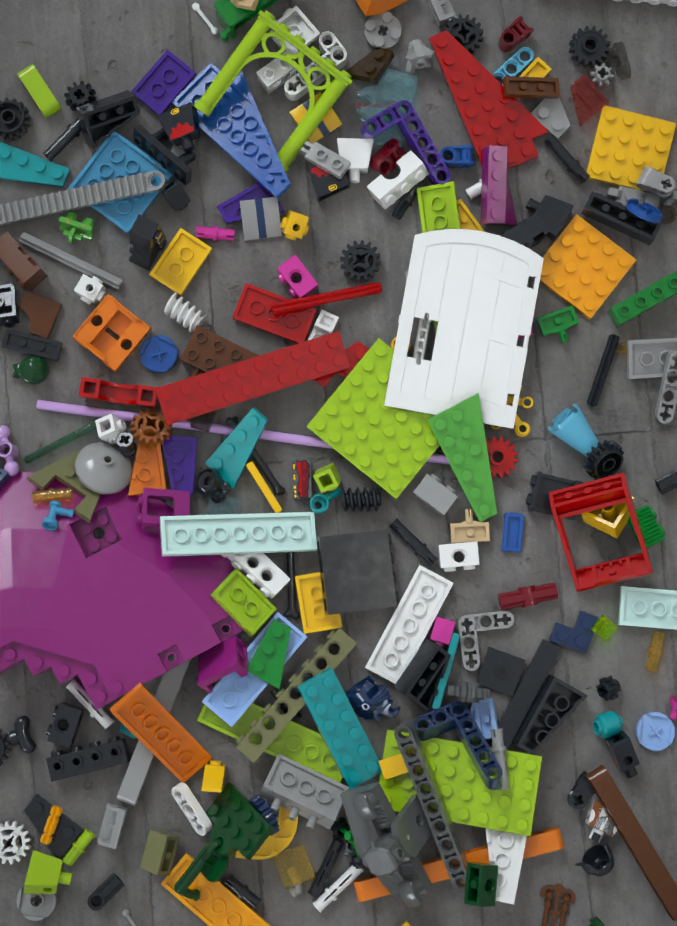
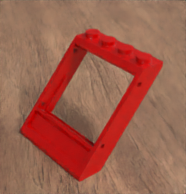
M625 473L549 492L551 510L577 592L653 574L650 555ZM626 502L642 553L577 569L562 518Z

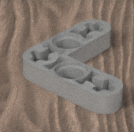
M509 611L469 614L459 618L458 632L460 634L461 658L463 667L466 670L475 671L480 666L477 631L509 628L514 623L512 613ZM496 614V618H502L503 614H506V617H510V621H507V625H504L503 622H497L498 626L494 627L495 620L493 615ZM483 616L490 617V626L483 627L480 620ZM464 618H468V621L472 622V625H469V632L473 631L474 635L466 634L462 636V632H466L465 626L461 625V622L465 621ZM468 637L474 640V646L470 649L465 648L463 644L464 639ZM476 650V654H472V659L476 660V664H473V668H470V665H466V661L469 660V654L464 655V651L471 652Z

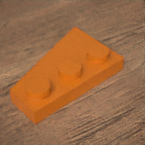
M138 442L128 496L142 495L143 488L166 489L160 443H157V447L150 444L149 448H147L146 443L139 445Z

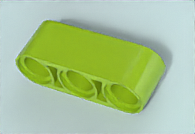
M33 64L17 73L46 119L62 109Z

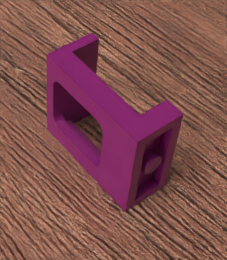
M143 488L142 495H138L137 506H141V512L137 514V524H140V531H144L146 526L160 527V517L147 514L148 497L170 498L174 501V516L190 515V491Z

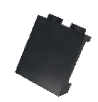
M538 471L536 475L531 477L530 486H533L531 494L528 493L526 498L527 510L553 516L549 492L582 484L583 482L543 474ZM576 515L564 519L575 520Z

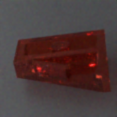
M586 74L570 86L580 126L584 125L601 111L603 107L609 104V100Z

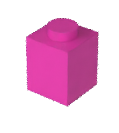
M436 617L429 639H432L433 643L444 647V644L449 645L455 622Z

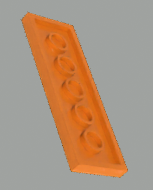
M141 682L110 708L111 713L183 783L213 758Z

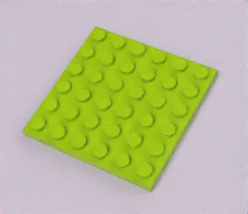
M378 338L306 427L393 498L397 499L440 444L427 421L428 418L434 416L433 414L384 406L394 350Z

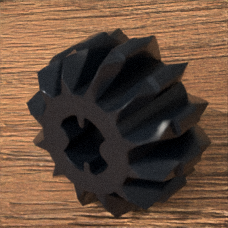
M82 80L79 85L73 82V88L67 86L69 92L64 94L65 98H67L65 103L67 106H70L71 111H75L77 107L97 101L96 96H94L96 94L95 89H91L92 86L89 83L85 85ZM80 95L84 96V98L81 97L82 99L78 100V97L80 98Z

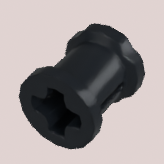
M125 432L117 436L116 442L120 447L121 454L125 457H130L136 453L137 446L133 442L132 434Z

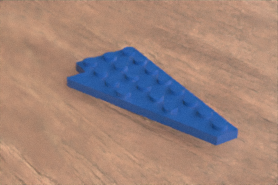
M210 63L172 101V104L176 108L189 102L194 105L197 99L200 100L220 70ZM241 71L209 117L197 109L200 130L274 197L279 199L291 187V184Z

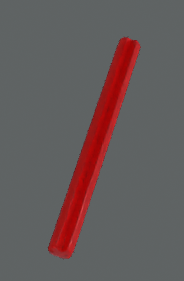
M380 282L275 302L272 303L271 309L273 314L378 294L382 292V286Z

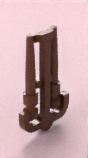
M559 883L555 886L545 885L540 891V897H546L543 905L544 913L541 926L547 925L549 913L552 914L550 926H555L556 915H560L559 926H564L566 912L569 909L568 902L575 903V894L571 889L564 888ZM548 889L554 890V892L556 893L553 910L550 909L552 906L551 899L553 898L552 891H547L545 894V891ZM563 892L569 893L571 895V899L569 895L564 894L562 897L563 903H561L560 908L561 911H557L560 894H562Z

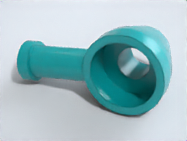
M338 487L325 496L322 494L314 495L309 502L311 511L315 514L324 513L329 507V502L342 494L341 489ZM314 505H319L320 509L315 508Z

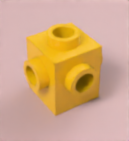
M288 210L287 216L282 218L280 224L282 232L286 234L285 237L296 241V238L302 239L303 235L306 236L309 228L307 224L309 217Z

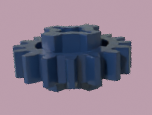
M258 794L250 798L249 801L275 828L270 836L279 832V824L276 822L279 819L276 812L270 809L271 805L268 800L262 799Z

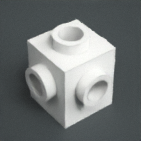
M83 274L74 289L76 294L81 296L80 300L89 305L91 302L97 305L106 295V288L102 285L103 281L95 276L90 278Z
M112 413L95 420L99 438L109 444H116L117 436L123 432L126 433L127 427L124 420Z

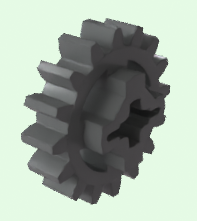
M458 681V686L448 685L447 695L457 696V701L479 703V698L489 699L490 689L480 688L481 683Z

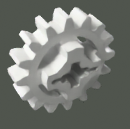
M9 820L5 822V826L0 823V858L2 859V864L9 860L11 865L15 859L18 862L21 861V855L27 856L28 853L25 849L31 848L27 842L31 841L32 838L26 836L29 830H22L24 824L18 827L17 821H14L11 825ZM8 829L14 830L12 833L3 832ZM14 836L11 842L12 845L6 848L8 839ZM10 851L16 853L15 855H6Z

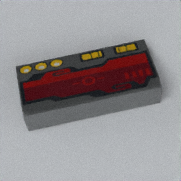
M310 459L292 461L293 499L312 498Z

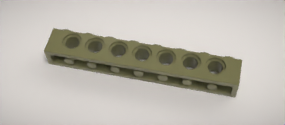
M339 628L337 631L333 629L326 637L329 641L324 646L320 644L313 652L316 656L312 660L307 659L301 666L303 671L299 675L295 673L288 681L290 686L286 690L282 688L275 696L277 701L273 705L269 703L262 711L264 713L263 717L260 720L256 718L250 724V732L247 735L243 733L237 739L236 743L238 745L236 748L251 762L254 763L304 706L305 702L302 696L296 700L290 697V691L297 689L296 686L303 683V676L311 674L314 677L329 667L334 671L357 644L342 629ZM336 645L339 648L338 654H330L328 651L329 646ZM318 659H323L326 662L325 669L320 670L316 667L315 663ZM281 703L286 704L288 707L287 713L283 715L277 712V706ZM267 718H271L275 722V727L271 730L264 727V721ZM254 733L262 736V742L258 745L251 742V736Z

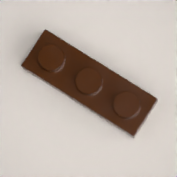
M505 76L503 78L504 97L558 99L560 97L559 78Z

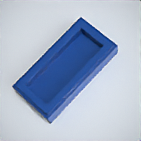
M505 512L501 551L521 553L524 514Z

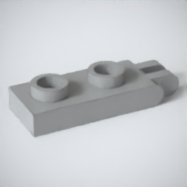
M306 141L304 143L306 148L302 147L300 149V152L305 155L304 158L340 180L351 165L349 160L317 142L311 144Z

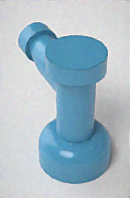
M50 501L49 515L43 519L42 527L50 531L56 530L58 527L56 516L61 515L73 518L74 510L61 508L59 501Z

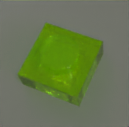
M602 614L591 630L600 639L607 642L618 627Z

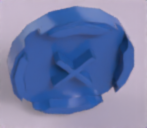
M635 198L628 200L626 208L631 213L652 223L661 222L663 214L655 206L647 202L640 204L638 203L639 199Z
M162 335L153 336L147 339L141 347V361L151 372L157 374L166 373L176 365L178 349L175 343L168 337Z

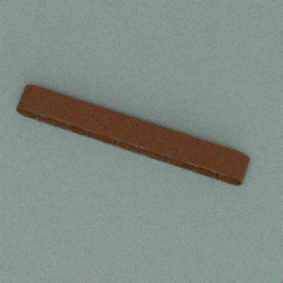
M600 765L585 775L665 911L675 921L677 920V885L610 773L603 765Z

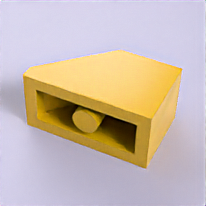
M210 760V763H206L201 791L219 793L223 791L226 765L222 764V761Z

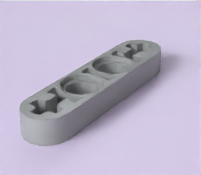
M672 350L667 355L655 408V419L663 424L670 423L673 420L677 404V379L673 383L668 381L669 373L675 372L677 375V370L670 368V365L677 367V361L675 364V361L672 360V357L677 355V350ZM666 391H671L673 394V398L670 401H665L663 398ZM662 403H664V404H666V405H671V406H670V408H669V407H666V410H665V407L662 406ZM665 411L666 413H668V417H664L663 419V417L660 416V413H664Z

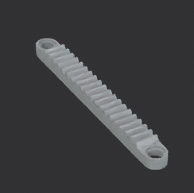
M151 171L58 191L57 193L44 194L34 198L22 199L21 201L0 204V226L161 191L166 187L167 179L161 172ZM154 176L161 177L162 182L159 186L152 185V178Z

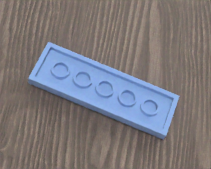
M277 612L248 646V664L274 619L291 628L284 665L306 640L307 636ZM233 672L221 678L213 688V692L208 694L202 703L229 726L233 727L268 683L250 673L241 677L236 672Z

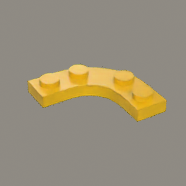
M280 806L278 816L280 831L273 836L269 835L252 859L271 858L283 851L294 838L298 824V815L296 820L292 821L288 818L290 810ZM239 851L236 852L235 858L246 859Z

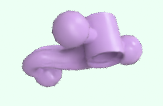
M3 425L0 426V457L6 459L4 470L10 476H15L19 472V465L14 461L18 457L19 449L16 445L9 442L8 438L11 435V431L7 426ZM10 447V451L5 454L6 448Z

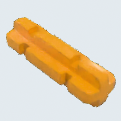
M54 805L51 808V815L48 816L43 830L44 833L40 839V842L49 845L52 841V835L55 833L59 822L58 817L61 816L63 810L59 806Z

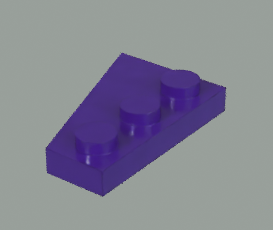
M258 182L217 206V209L226 224L242 221L240 201L274 196ZM278 200L279 213H283L285 210Z

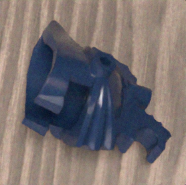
M370 674L353 685L345 693L352 708H354V712L365 720H372L374 718L378 722L383 718L380 713L396 718L401 709L399 706L396 709L391 707L393 700L389 699L391 697L389 690L386 689L385 685L374 684L373 682L376 681V678Z

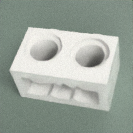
M285 51L281 55L286 56V53H288V51ZM274 59L256 72L257 80L268 94L298 73L293 66L279 59Z

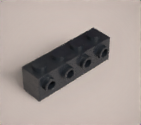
M593 191L581 213L649 246L654 241L662 224L641 219L631 213L622 203L610 200L603 194Z
M119 736L108 738L107 743L101 744L100 741L89 743L87 748L82 749L80 745L70 748V752L63 753L62 750L52 752L51 757L46 758L51 782L125 764L130 761L125 738L120 739Z

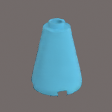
M573 404L574 408L570 410L567 407L552 421L554 425L552 428L549 426L548 430L587 457L586 454L592 452L591 447L596 448L599 441L577 404Z

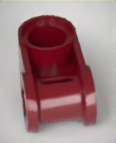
M520 16L501 33L498 47L503 52H510L521 42L525 41L533 33L534 29L529 28L523 21V17ZM504 38H508V39H510L512 42H511V43H507V42L504 41Z
M390 139L370 158L369 165L376 172L388 175L397 166L396 162L406 152L401 150L397 139Z

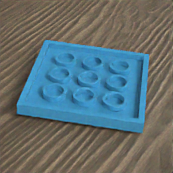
M114 131L102 143L68 189L151 171H159L164 174L168 184L173 178V174ZM160 176L152 178L153 186L161 184L162 179ZM161 191L90 207L129 235L138 214L143 216Z

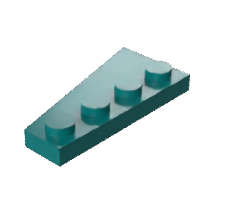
M0 142V179L64 188L71 172L69 168Z
M255 407L249 411L205 463L209 468L215 469L221 475L223 481L231 485L232 489L236 487L237 481L243 473L245 465L269 421Z

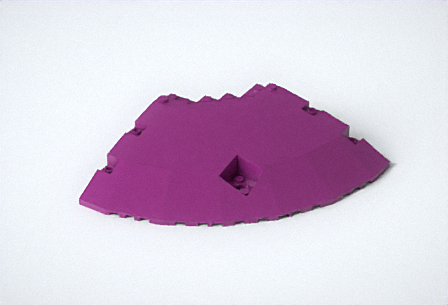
M18 472L15 476H10L1 486L0 675L26 662L33 676L44 674L52 669L60 684L70 682L79 677L97 710L121 698V696L127 694L140 682L145 684L244 631L210 596L235 569L231 564L232 561L221 555L162 557L160 527L146 526L144 531H140V524H137V514L141 512V506H137L138 495L128 496L129 487H125L120 492L114 494H101L90 523L75 513L73 518L57 515L58 527L56 530L50 531L42 527L43 519L49 515L50 501H59L61 508L74 510L84 499L82 496L57 479H54L44 490H40L28 481V476L36 472ZM155 497L147 498V514L149 516H174V509ZM97 528H102L105 532L101 539H97L94 536V531ZM254 583L253 585L260 591V588ZM224 625H228L230 627L229 632L225 633L222 628ZM170 654L175 655V660L173 662L169 661L168 656Z

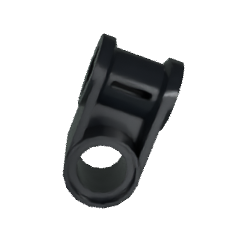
M586 771L581 773L567 796L568 804L575 809L584 808L595 794L585 777L588 774ZM580 795L579 799L581 802L575 803L573 797Z

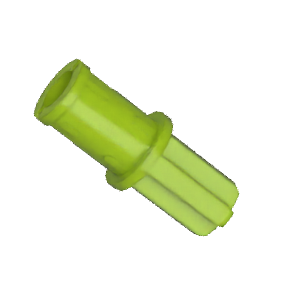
M85 829L79 839L72 843V848L63 858V862L66 865L72 866L79 856L86 852L85 848L95 838L94 833Z

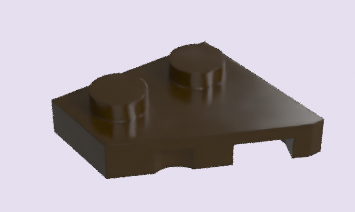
M376 48L346 70V72L352 76L351 79L377 84L394 58V53L391 50Z

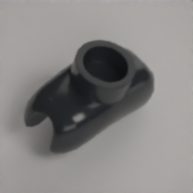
M21 716L16 719L14 723L15 730L9 731L13 746L19 745L22 752L32 753L36 749V744L30 735V719L27 716Z

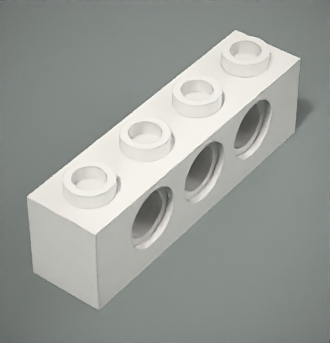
M264 553L220 554L232 561V566L239 571L241 570L246 575L245 577L252 584L255 583L260 588V592L267 598L272 599L290 580ZM248 560L254 561L255 564H256V567H255V568H251V567L248 565L247 561H248ZM262 574L269 575L270 581H264Z

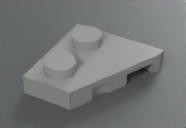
M560 98L544 99L531 112L547 129L550 135L553 134L557 140L570 128V122Z

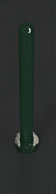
M98 417L93 418V422L25 456V463H30L97 428L95 420H98Z

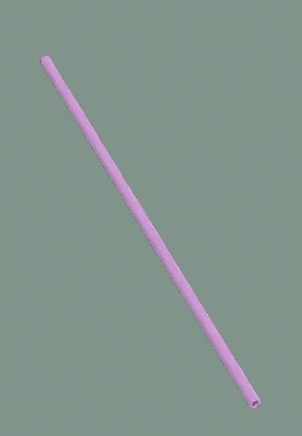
M38 400L36 408L40 410L99 418L112 413L118 418L129 422L133 421L134 415L139 416V413ZM183 420L172 424L173 428L230 435L233 431V428L229 425L193 420ZM264 430L260 437L262 440L333 449L318 437ZM433 453L427 460V462L450 465L444 454Z

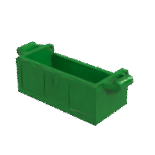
M217 0L214 3L216 18L225 29V31L220 33L221 41L227 43L230 39H235V30L256 17L260 10L263 12L279 0H259L255 11L237 8L230 0Z

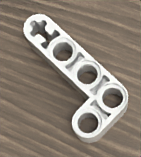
M323 32L319 37V48L323 53L321 57L325 60L327 58L331 59L337 64L335 68L340 70L347 63V52L332 32ZM329 40L332 44L326 46L323 42ZM341 55L343 59L335 60L334 56ZM312 62L310 65L306 67L307 69H305L304 71L306 72V74H308V70H310L312 67L319 66ZM314 71L310 75L313 78L311 83L315 86L326 80L325 75L319 71ZM299 72L288 79L284 85L285 96L291 101H296L309 92L307 84Z

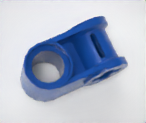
M473 145L447 146L440 152L447 168H469L475 166L472 154L474 150ZM449 154L452 160H445L443 155Z

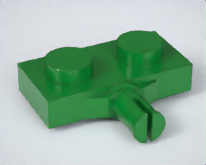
M573 305L536 319L543 337L552 333H559L562 344L570 341L566 330L579 324Z

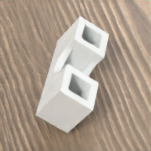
M411 150L396 162L401 171L398 177L389 180L380 175L367 186L372 197L384 209L394 204L397 199L429 174L424 163Z

